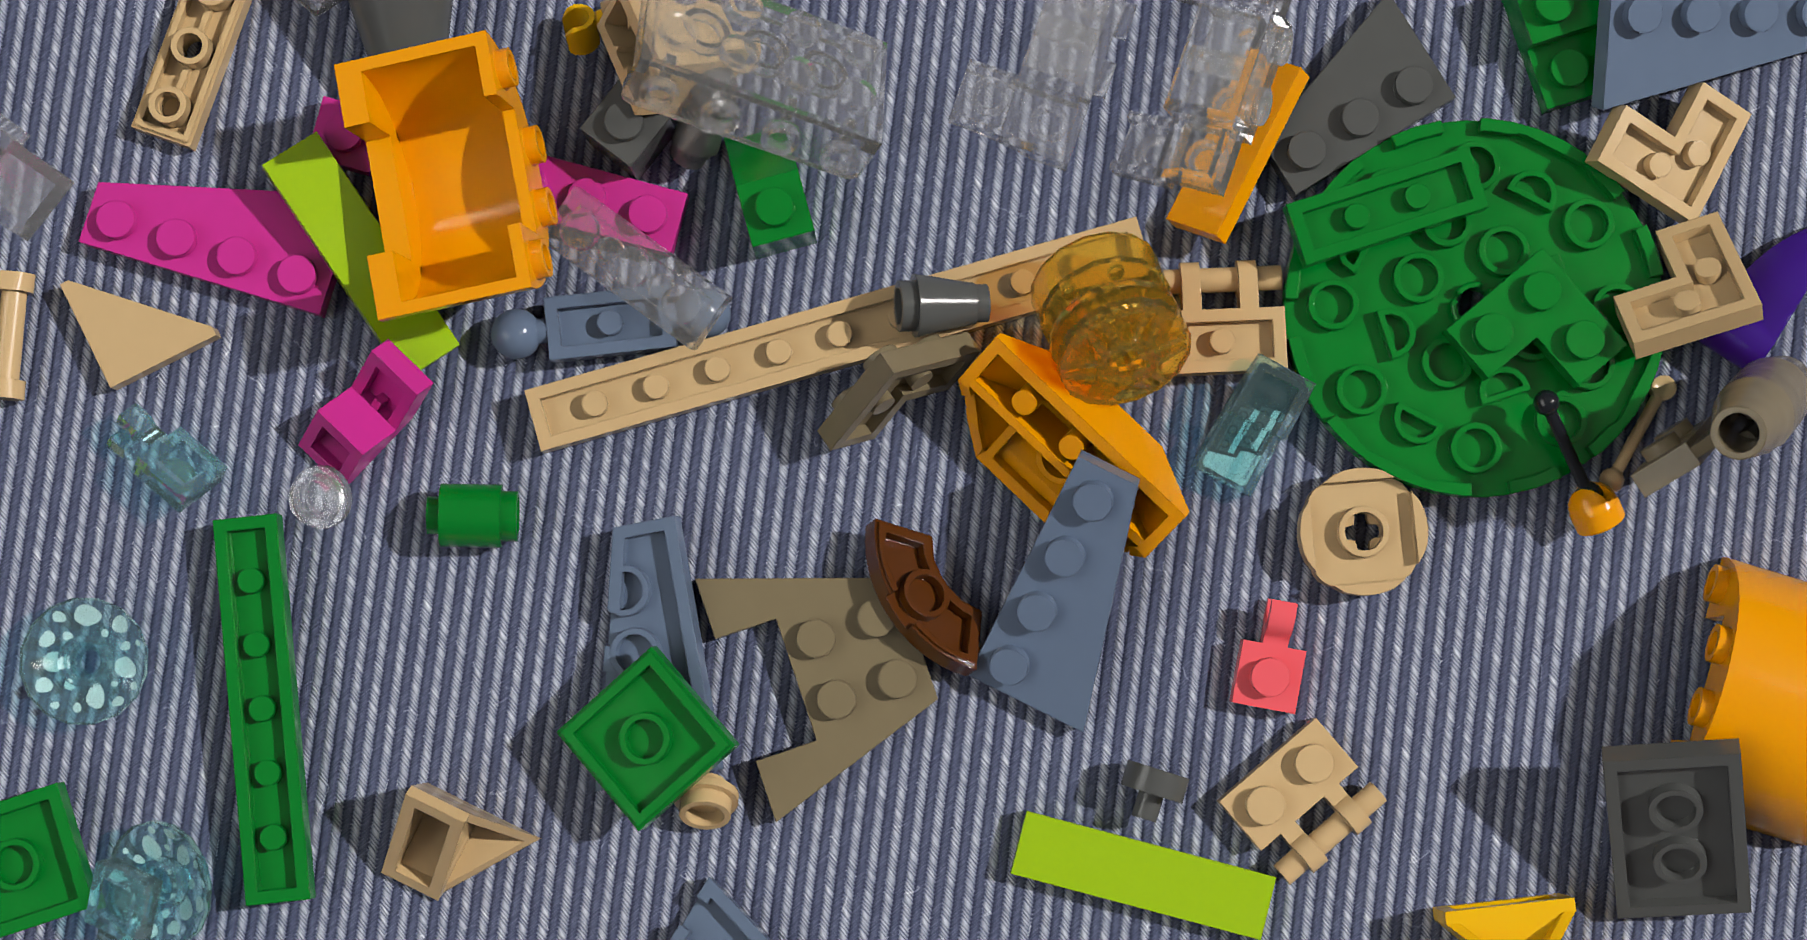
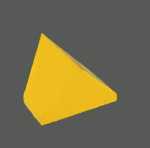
M1553 893L1435 906L1432 909L1434 920L1459 940H1561L1576 912L1575 897Z

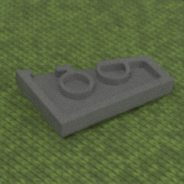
M1381 0L1299 97L1268 159L1292 199L1343 169L1369 149L1388 140L1392 135L1407 130L1445 107L1456 98L1394 0Z

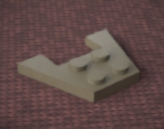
M871 578L695 579L716 640L776 620L816 741L756 761L776 822L938 700L923 654L910 644L890 620L878 599Z

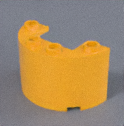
M483 30L334 64L344 128L366 142L385 250V252L367 256L379 321L399 319L537 289L544 284L546 278L553 276L548 226L558 223V214L551 189L542 185L538 165L545 163L547 160L546 147L539 126L537 124L528 125L516 88L519 84L518 70L509 47L499 49L487 31Z
M1722 557L1720 565L1715 564L1711 568L1703 591L1704 601L1709 602L1705 618L1722 621V625L1716 624L1708 637L1705 648V660L1711 663L1704 688L1698 687L1689 705L1687 722L1693 726L1690 741L1739 738L1746 829L1795 844L1807 845V581ZM1671 740V742H1684V741H1687V740Z

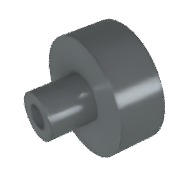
M1128 760L1121 785L1139 790L1131 815L1156 823L1163 798L1182 804L1190 779Z

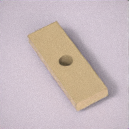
M252 0L178 1L131 125L133 129L196 151ZM202 42L200 53L195 57L187 58L188 48L193 43Z

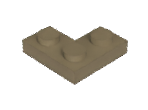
M968 331L942 338L938 334H932L916 344L896 348L895 345H887L880 348L866 359L863 364L865 372L857 382L834 399L832 402L834 410L817 432L830 451L875 439L906 401L949 390L981 352L980 348Z

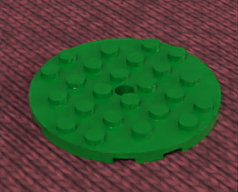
M1481 118L1479 121L1444 123L1436 121L1392 135L1388 140L1369 149L1349 163L1323 192L1469 146L1490 207L1483 212L1305 269L1302 268L1293 243L1285 271L1282 292V306H1285L1287 352L1297 382L1302 384L1301 391L1313 412L1328 432L1365 465L1387 472L1395 477L1393 479L1408 487L1432 494L1457 498L1506 496L1543 486L1570 473V469L1546 417L1534 409L1533 400L1538 392L1550 390L1557 394L1560 402L1557 410L1582 465L1600 454L1612 443L1635 416L1649 392L1658 370L1662 352L1639 359L1635 358L1616 315L1613 296L1661 282L1660 276L1664 273L1647 224L1644 226L1641 224L1633 208L1622 195L1624 189L1617 181L1587 164L1585 160L1588 155L1556 136L1515 122ZM1541 248H1544L1628 344L1584 383L1573 389L1533 342L1528 344L1489 379L1483 381L1443 336L1442 332L1461 317L1457 309V298L1462 293L1474 291L1483 296L1487 295Z

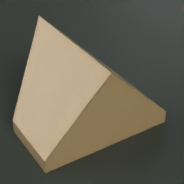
M430 783L411 785L405 794L381 873L439 901L445 891L541 838Z

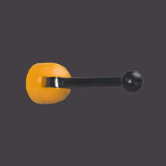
M1542 390L1534 397V409L1546 417L1578 487L1572 493L1567 504L1569 517L1575 530L1581 536H1593L1608 531L1624 519L1625 511L1617 494L1608 485L1589 481L1557 410L1560 402L1557 394L1550 390Z

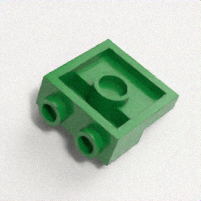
M1502 0L1541 114L1543 115L1592 99L1599 0Z

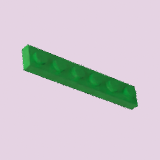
M275 513L213 520L246 906L312 899L316 897L282 515Z

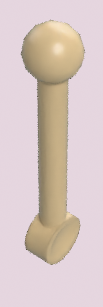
M1660 375L1654 378L1648 392L1651 397L1613 466L1603 470L1600 474L1599 482L1608 485L1614 492L1619 491L1623 487L1625 480L1623 472L1661 403L1672 398L1676 393V383L1670 376Z

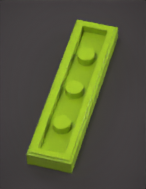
M317 131L262 165L263 171L380 344L389 339L421 371L459 347V342L437 310L384 322L378 320L367 256L385 252L381 227Z
M1027 810L1010 873L1013 875L1261 940L1276 881V877L1269 874Z

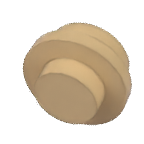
M707 773L674 804L679 810L680 819L688 826L704 830L717 829L725 826L730 821L731 814L738 807L739 793L736 787L722 776L715 773Z

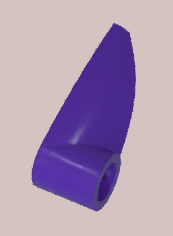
M1807 228L1789 236L1770 248L1746 269L1761 300L1763 320L1697 340V342L1740 369L1754 360L1767 356L1807 291Z

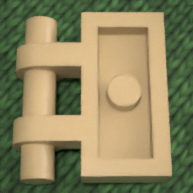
M1237 260L1234 267L1200 268L1199 262L1179 263L1178 269L1154 270V295L1179 294L1180 310L1157 311L1155 315L1158 377L1252 374L1260 363H1264L1280 373L1288 370L1285 306L1259 307V291L1282 289L1281 265L1257 266L1256 260ZM1235 292L1237 308L1202 309L1201 293Z
M1311 718L1216 800L1258 850L1262 851L1280 835L1292 850L1273 866L1289 885L1308 869L1315 873L1328 861L1325 854L1351 832L1356 835L1360 834L1372 823L1369 816L1387 802L1384 795L1371 782L1352 798L1340 786L1339 783L1356 770L1358 766L1317 718ZM1323 798L1333 809L1334 813L1307 835L1295 821Z

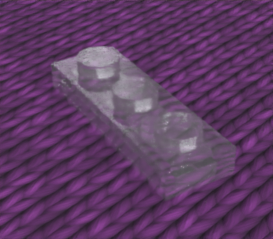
M573 187L557 211L558 223L548 226L549 247L690 350H697L733 299V297L581 187Z

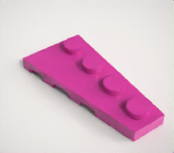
M98 182L79 239L80 243L88 247L325 318L337 281L278 191Z

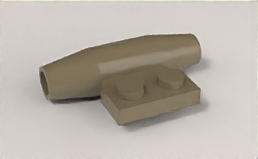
M1774 356L1754 360L1745 365L1720 391L1713 404L1712 416L1694 426L1686 417L1654 437L1655 441L1640 452L1645 461L1631 475V478L1646 498L1701 465L1715 448L1728 458L1744 460L1770 453L1775 448L1782 446L1807 414V368L1798 359L1790 356Z

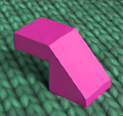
M387 339L371 350L352 386L317 410L298 446L338 485L345 488L410 422L434 383Z

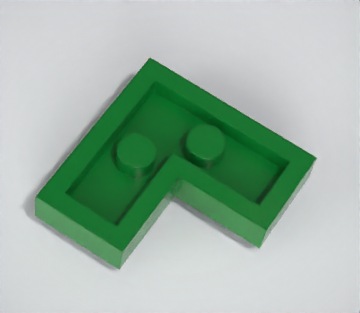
M1541 248L1442 332L1443 336L1483 381L1489 379L1528 344L1533 342L1573 389L1584 383L1628 345L1544 248Z

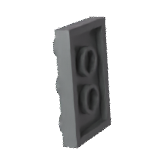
M1739 738L1601 746L1618 919L1752 913Z

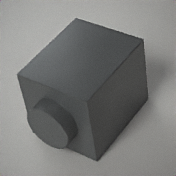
M620 79L580 127L589 144L636 180H640L671 141L675 131L671 118L665 113L635 115Z

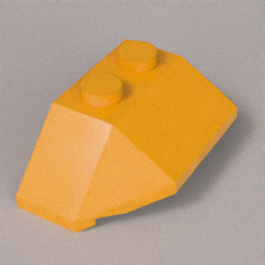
M1000 333L958 379L961 395L965 396L967 422L976 458L1044 523L1081 449L1140 478L1124 552H1129V555L1146 558L1190 513L1162 445L1070 358Z

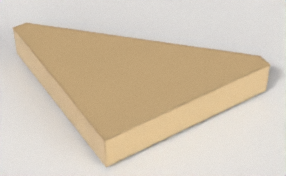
M67 280L60 284L110 388L114 390H119L221 338L219 331L212 326Z

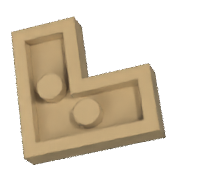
M1705 82L1688 86L1666 131L1627 105L1613 107L1585 162L1607 177L1617 181L1622 187L1676 222L1689 221L1700 216L1752 114Z
M1718 211L1655 231L1657 248L1671 279L1613 296L1616 315L1636 359L1763 320L1761 300Z

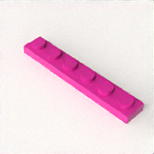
M323 96L313 133L318 132L342 169L372 177L366 142L344 128L340 100ZM547 156L545 163L538 164L542 185L551 189L557 207L558 223L552 226L673 258L689 202L688 193Z

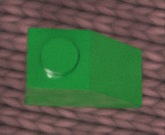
M780 122L724 137L756 260L816 244L814 226L785 123Z

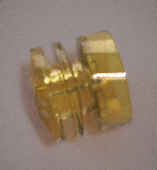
M1110 231L1083 236L1059 248L1040 266L1031 284V304L1041 330L1049 342V351L1057 364L1056 369L1059 377L1070 395L1088 404L1113 406L1137 401L1161 389L1181 371L1190 355L1191 333L1181 315L1182 312L1171 293V287L1159 259L1149 243L1133 234Z

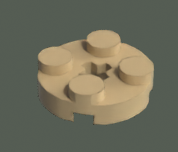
M1353 468L1341 471L1330 476L1308 494L1297 521L1299 551L1304 563L1311 570L1313 577L1324 586H1329L1342 594L1351 596L1376 595L1396 588L1412 573L1416 564L1420 562L1428 543L1427 517L1416 495L1412 491L1409 492L1403 483L1393 479L1395 478L1394 476L1375 468ZM1364 514L1368 525L1378 526L1379 536L1368 541V550H1358L1356 542L1346 538L1345 528L1354 525V515Z

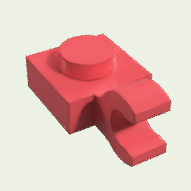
M1267 598L1260 642L1246 639L1240 640L1230 702L1295 714L1307 652L1288 648L1295 624L1297 603Z

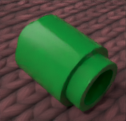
M441 483L439 496L427 497L426 531L427 534H438L440 547L502 548L503 542H518L520 522L519 491H504L503 484Z

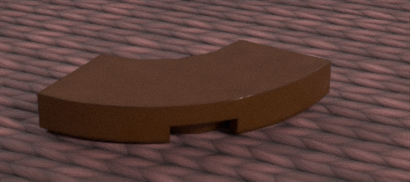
M875 518L865 528V552L869 575L882 607L899 632L923 655L952 672L968 676L977 670L982 611L962 601L946 584L934 560L932 536Z

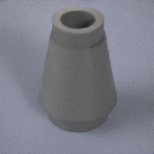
M914 273L911 275L910 280L896 281L894 289V315L899 332L912 331L913 336L917 338L980 322H988L990 319L991 299L987 284H975L973 282Z

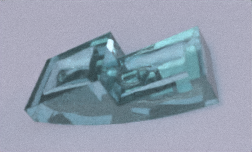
M1257 354L1220 412L1190 467L1244 496L1251 497L1280 440L1286 441L1316 384L1262 354Z

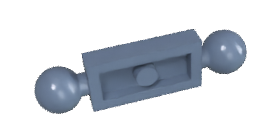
M670 284L544 297L545 318L536 319L533 314L522 309L507 310L495 319L491 328V340L495 349L501 355L510 359L526 358L532 355L540 344L548 343L549 360L552 363L661 352L678 347L676 329L685 328L690 334L703 339L720 335L730 322L731 309L724 295L711 288L697 289L691 292L684 299L683 303L674 304Z

